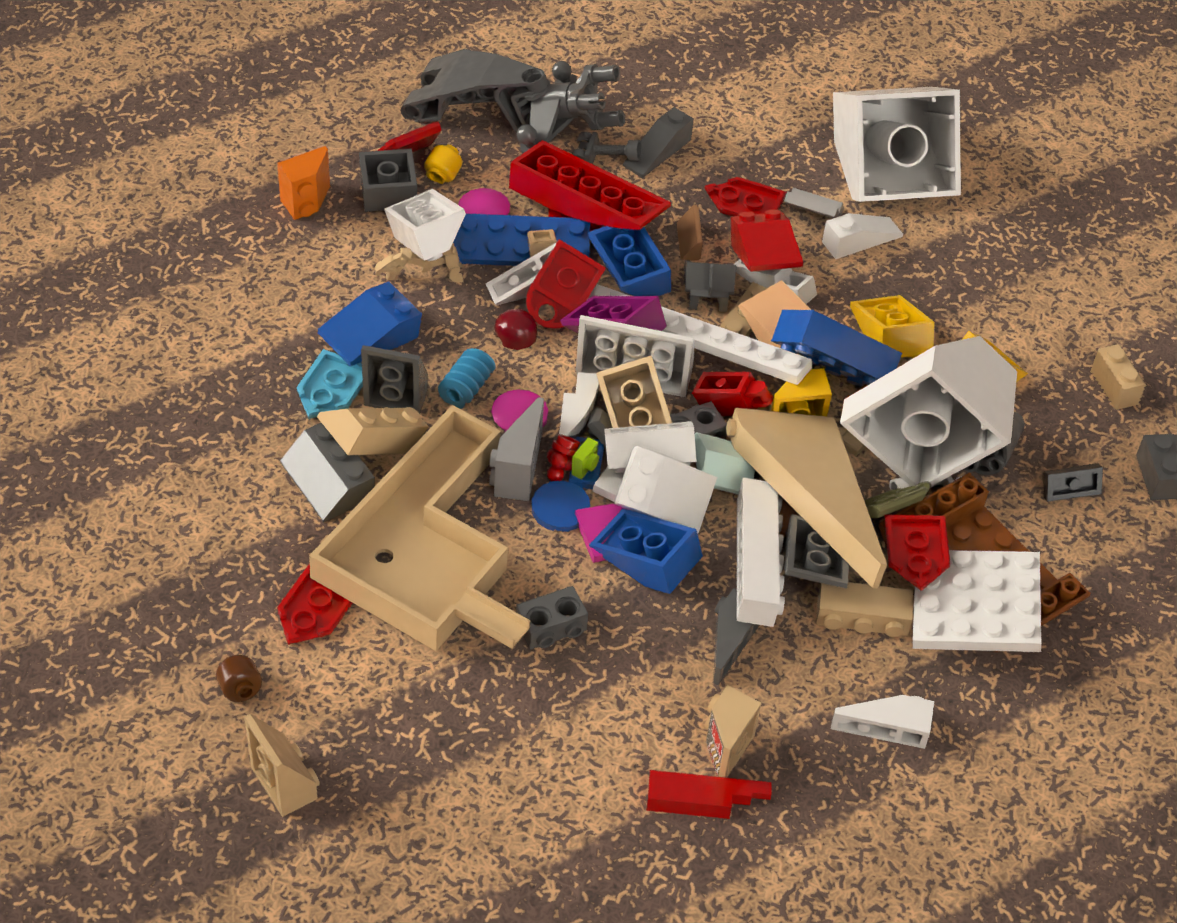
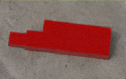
M650 770L646 811L730 819L732 804L750 805L751 798L771 800L772 782Z

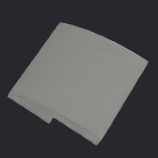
M793 188L792 192L787 191L784 200L785 204L830 218L841 216L844 210L842 202Z

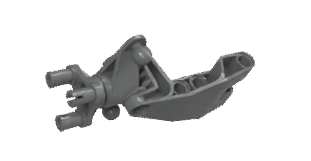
M467 49L432 58L420 77L423 88L411 91L400 110L405 119L411 118L415 122H429L441 120L449 105L497 102L516 132L522 154L542 140L549 143L577 117H582L588 123L591 130H603L604 127L614 126L623 127V124H625L623 110L603 112L606 101L599 102L600 99H605V95L602 92L598 93V83L617 82L620 79V69L616 64L610 66L585 65L583 73L577 80L576 75L571 74V66L565 61H558L552 67V74L557 80L550 84L542 69L499 54Z

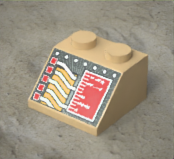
M728 685L721 695L715 694L710 701L707 711L711 712L704 726L708 730L706 744L717 777L726 778L754 738L761 708V702Z

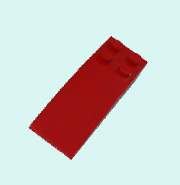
M543 140L515 158L510 164V189L540 203L542 206L593 224L640 230L671 207L670 201Z

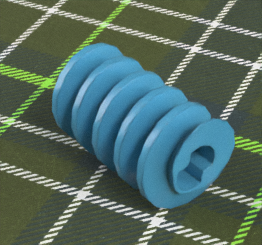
M476 348L465 350L450 369V372L447 373L438 385L440 397L450 405H454L459 409L464 408L465 403L472 401L473 396L478 393L479 388L490 377V373H493L496 369L494 360L482 350Z

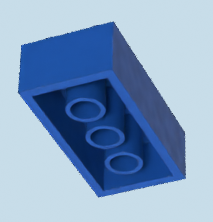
M782 310L771 342L780 345L781 349L812 359V365L818 366L820 364L825 366V372L835 376H841L842 374L846 376V381L856 386H862L863 383L870 385L897 369L902 355L901 352L815 310Z

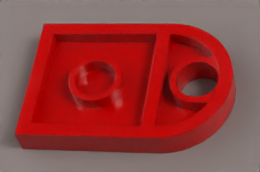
M559 239L528 289L526 296L528 312L534 317L536 323L543 327L551 329L564 327L560 320L587 301L606 267ZM543 305H550L555 310L554 317L549 321H544L539 317L538 312Z

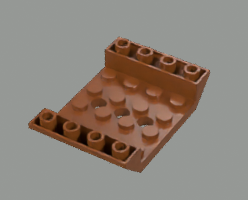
M970 472L926 496L922 501L894 514L945 516L949 550L1030 552L985 507L989 491ZM885 521L879 523V529L886 545ZM1040 563L1042 626L1090 597L1091 593L1071 573L1057 580Z

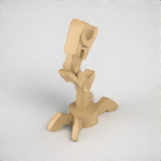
M454 243L450 250L442 253L443 256L437 260L424 261L418 255L412 253L410 248H400L401 253L395 256L391 254L375 266L377 276L386 271V280H394L407 263L421 266L422 273L428 272L433 266L446 264L448 269H450L449 279L454 282H463L462 273H459L462 263L459 260Z

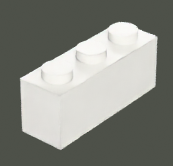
M692 421L604 429L608 469H614L616 473H624L626 471L632 450L637 446L662 454L689 466L690 462H697L694 425Z

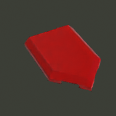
M439 121L395 137L386 142L385 146L377 151L412 149L413 153L431 146L441 133V125Z
M741 177L728 179V182L719 185L715 183L705 185V190L719 212L729 216H739V213L753 212L756 215L765 214L767 210H780L787 193L786 191Z
M884 516L888 566L922 591L950 567L945 516Z
M310 563L277 607L288 645L331 635L353 604L346 598L311 579Z

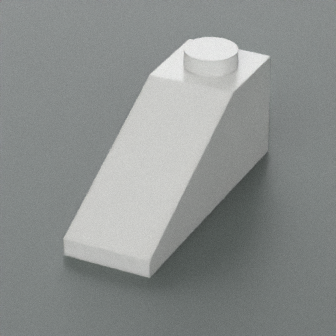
M848 213L826 221L822 243L832 256L838 259L901 238L903 233L890 217Z
M556 243L485 283L496 306L526 298L528 289Z
M899 695L835 708L831 729L925 749L931 730L934 701L926 700L919 696Z

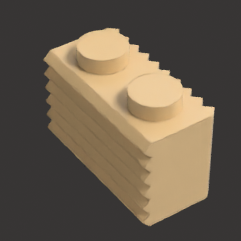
M1117 344L1098 349L1090 372L1094 373L1095 380L1099 381L1098 384L1101 385V389H1104L1103 392L1106 393V397H1109L1108 400L1111 401V405H1114L1116 410L1139 405L1140 398L1145 390L1144 387L1147 385L1122 347Z

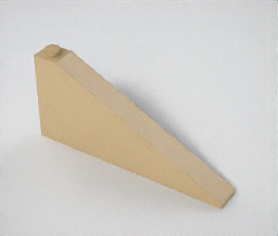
M735 408L733 417L728 419L726 433L731 438L733 448L872 588H879L887 563L835 417Z

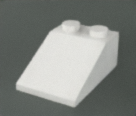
M637 446L632 450L614 504L638 513L694 528L698 534L718 477Z

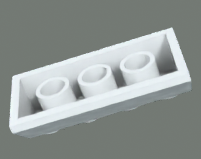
M434 189L384 209L395 239L407 248H410L412 252L424 261L437 260L443 256L442 253L450 250L466 215L462 207Z

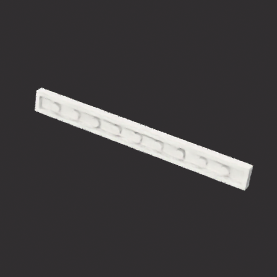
M596 284L588 299L592 296L630 295ZM661 307L667 325L662 331L693 337L695 349L796 385L812 369V359Z

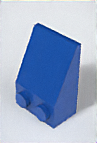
M388 281L363 292L318 328V334L351 367L362 362L361 349L363 345L392 350L418 338L422 313Z
M624 508L589 544L591 548L601 553L604 559L643 586L670 594L703 557L696 529Z

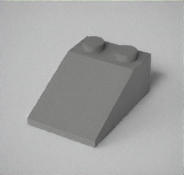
M538 397L500 437L498 449H492L490 467L495 468L491 469L489 485L494 486V497L529 501L542 437L544 398Z

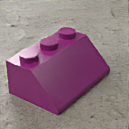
M592 296L560 320L562 326L576 333L579 331L580 315L662 331L667 327L658 296Z

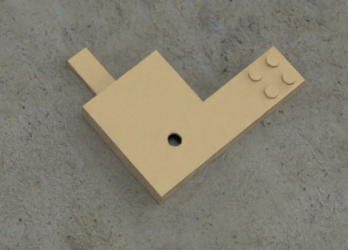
M452 405L309 555L310 578L435 651L441 647L462 621L513 649L529 630L530 620L485 595L507 570L508 547L446 513L490 465L492 449H498L501 431ZM386 552L391 554L393 559L388 563H380L375 557L379 553Z

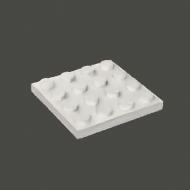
M949 550L950 567L922 591L915 587L913 649L1041 652L1040 552Z

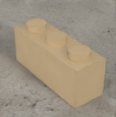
M848 582L847 589L824 583L820 584L816 625L825 626L832 630L845 628L856 630L859 633H885L890 637L908 636L913 620V590L885 586L872 588L869 584Z

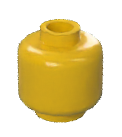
M449 144L437 145L427 157L424 168L430 180L444 184L455 179L462 167L463 161L458 149Z

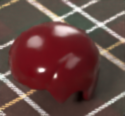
M509 309L500 314L495 321V335L500 338L504 347L521 350L530 347L536 342L538 335L537 325L530 313L522 309Z

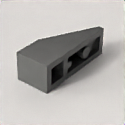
M675 107L670 109L657 119L641 140V160L629 161L627 158L623 166L641 178L645 177L691 141L694 118Z
M735 588L732 589L727 598L723 596L715 608V613L718 616L715 635L713 683L716 685L721 683L760 626L758 624L737 621V589Z

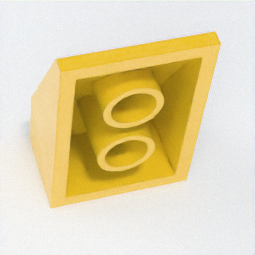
M901 295L850 302V308L862 333L901 352V357L915 358L934 346L935 322Z

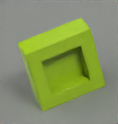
M588 437L575 452L572 458L573 476L582 480L588 471H593L599 462L597 441Z

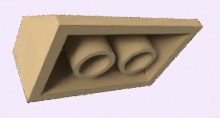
M410 407L347 408L319 412L317 416L347 455L407 453L428 428V425L420 417L419 412Z

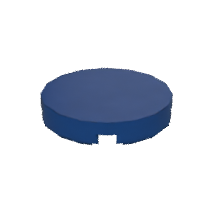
M552 481L542 485L535 491L531 503L532 515L538 524L548 530L569 532L579 528L575 510L589 508L590 499L584 489L574 483Z

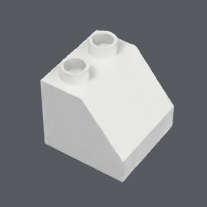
M939 87L833 92L834 143L852 200L865 202L961 195L960 90Z
M981 336L936 345L844 399L840 424L910 486H915L925 481L931 482V486L1011 443L1017 371Z

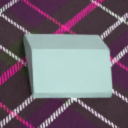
M698 432L695 433L697 469L718 477L714 489L739 494L742 479H754L755 469L733 448L731 441Z

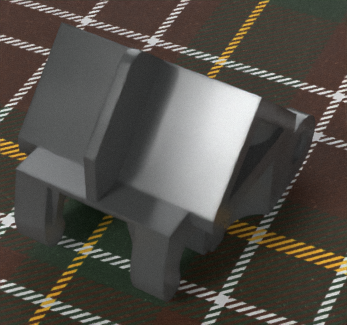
M685 260L684 284L685 292H689V310H697L700 298L709 297L718 298L719 311L727 312L729 295H734L736 265L734 263L714 264Z

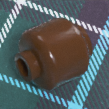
M229 656L220 663L216 670V680L225 698L232 702L247 701L253 698L262 687V677L254 661L248 656Z

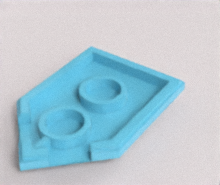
M325 349L321 351L297 386V392L308 419L317 417L319 412L349 408L363 387L362 363L360 362L350 367L338 354Z

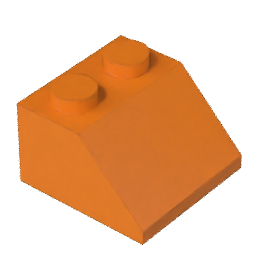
M326 146L277 163L280 201L294 220L309 217L313 213L318 212L330 188L329 158Z

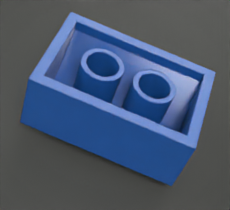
M605 226L588 232L589 239L622 292L633 296H661L671 292V269L644 227L640 230Z

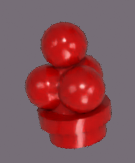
M559 434L557 440H553L552 448L547 452V459L552 465L547 470V478L551 482L561 481L564 478V470L572 471V458L580 446V442L576 439Z

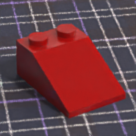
M767 210L765 214L756 215L753 212L739 213V216L731 217V247L750 272L803 267V259L790 220L783 212Z

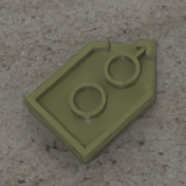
M925 481L915 486L892 489L864 500L870 518H879L922 501L931 487V482Z

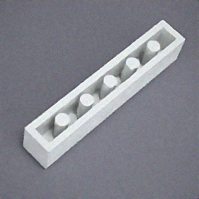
M749 478L742 479L737 497V621L774 627L776 617L783 614L785 597L780 596L784 586V576L780 575L783 568L784 555L779 554L783 546V535L779 534L782 528L783 515H778L782 507V496L778 495V492L767 481Z

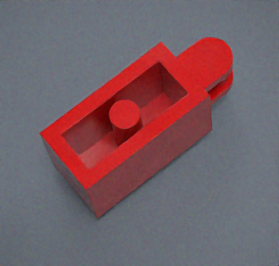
M703 372L692 392L699 405L712 401L721 416H733L735 408L757 410L758 407H767L773 402L774 398L772 393L769 392L764 381H756L751 372Z

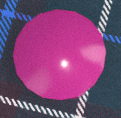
M488 188L471 190L465 193L458 203L465 210L466 214L508 215L510 213V203L507 197L499 191Z
M520 389L503 393L498 396L492 405L491 414L494 422L506 432L538 397H541L531 391ZM545 401L543 407V426L546 425L548 408Z

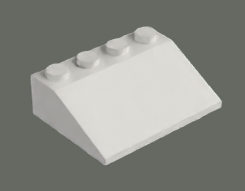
M580 315L576 375L578 372L596 374L609 368L652 356L663 393L686 397L694 360L693 337Z

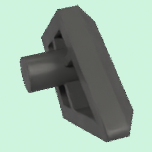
M595 407L591 411L587 425L589 427L588 433L593 438L597 437L606 448L604 429L613 427L609 415L602 409Z

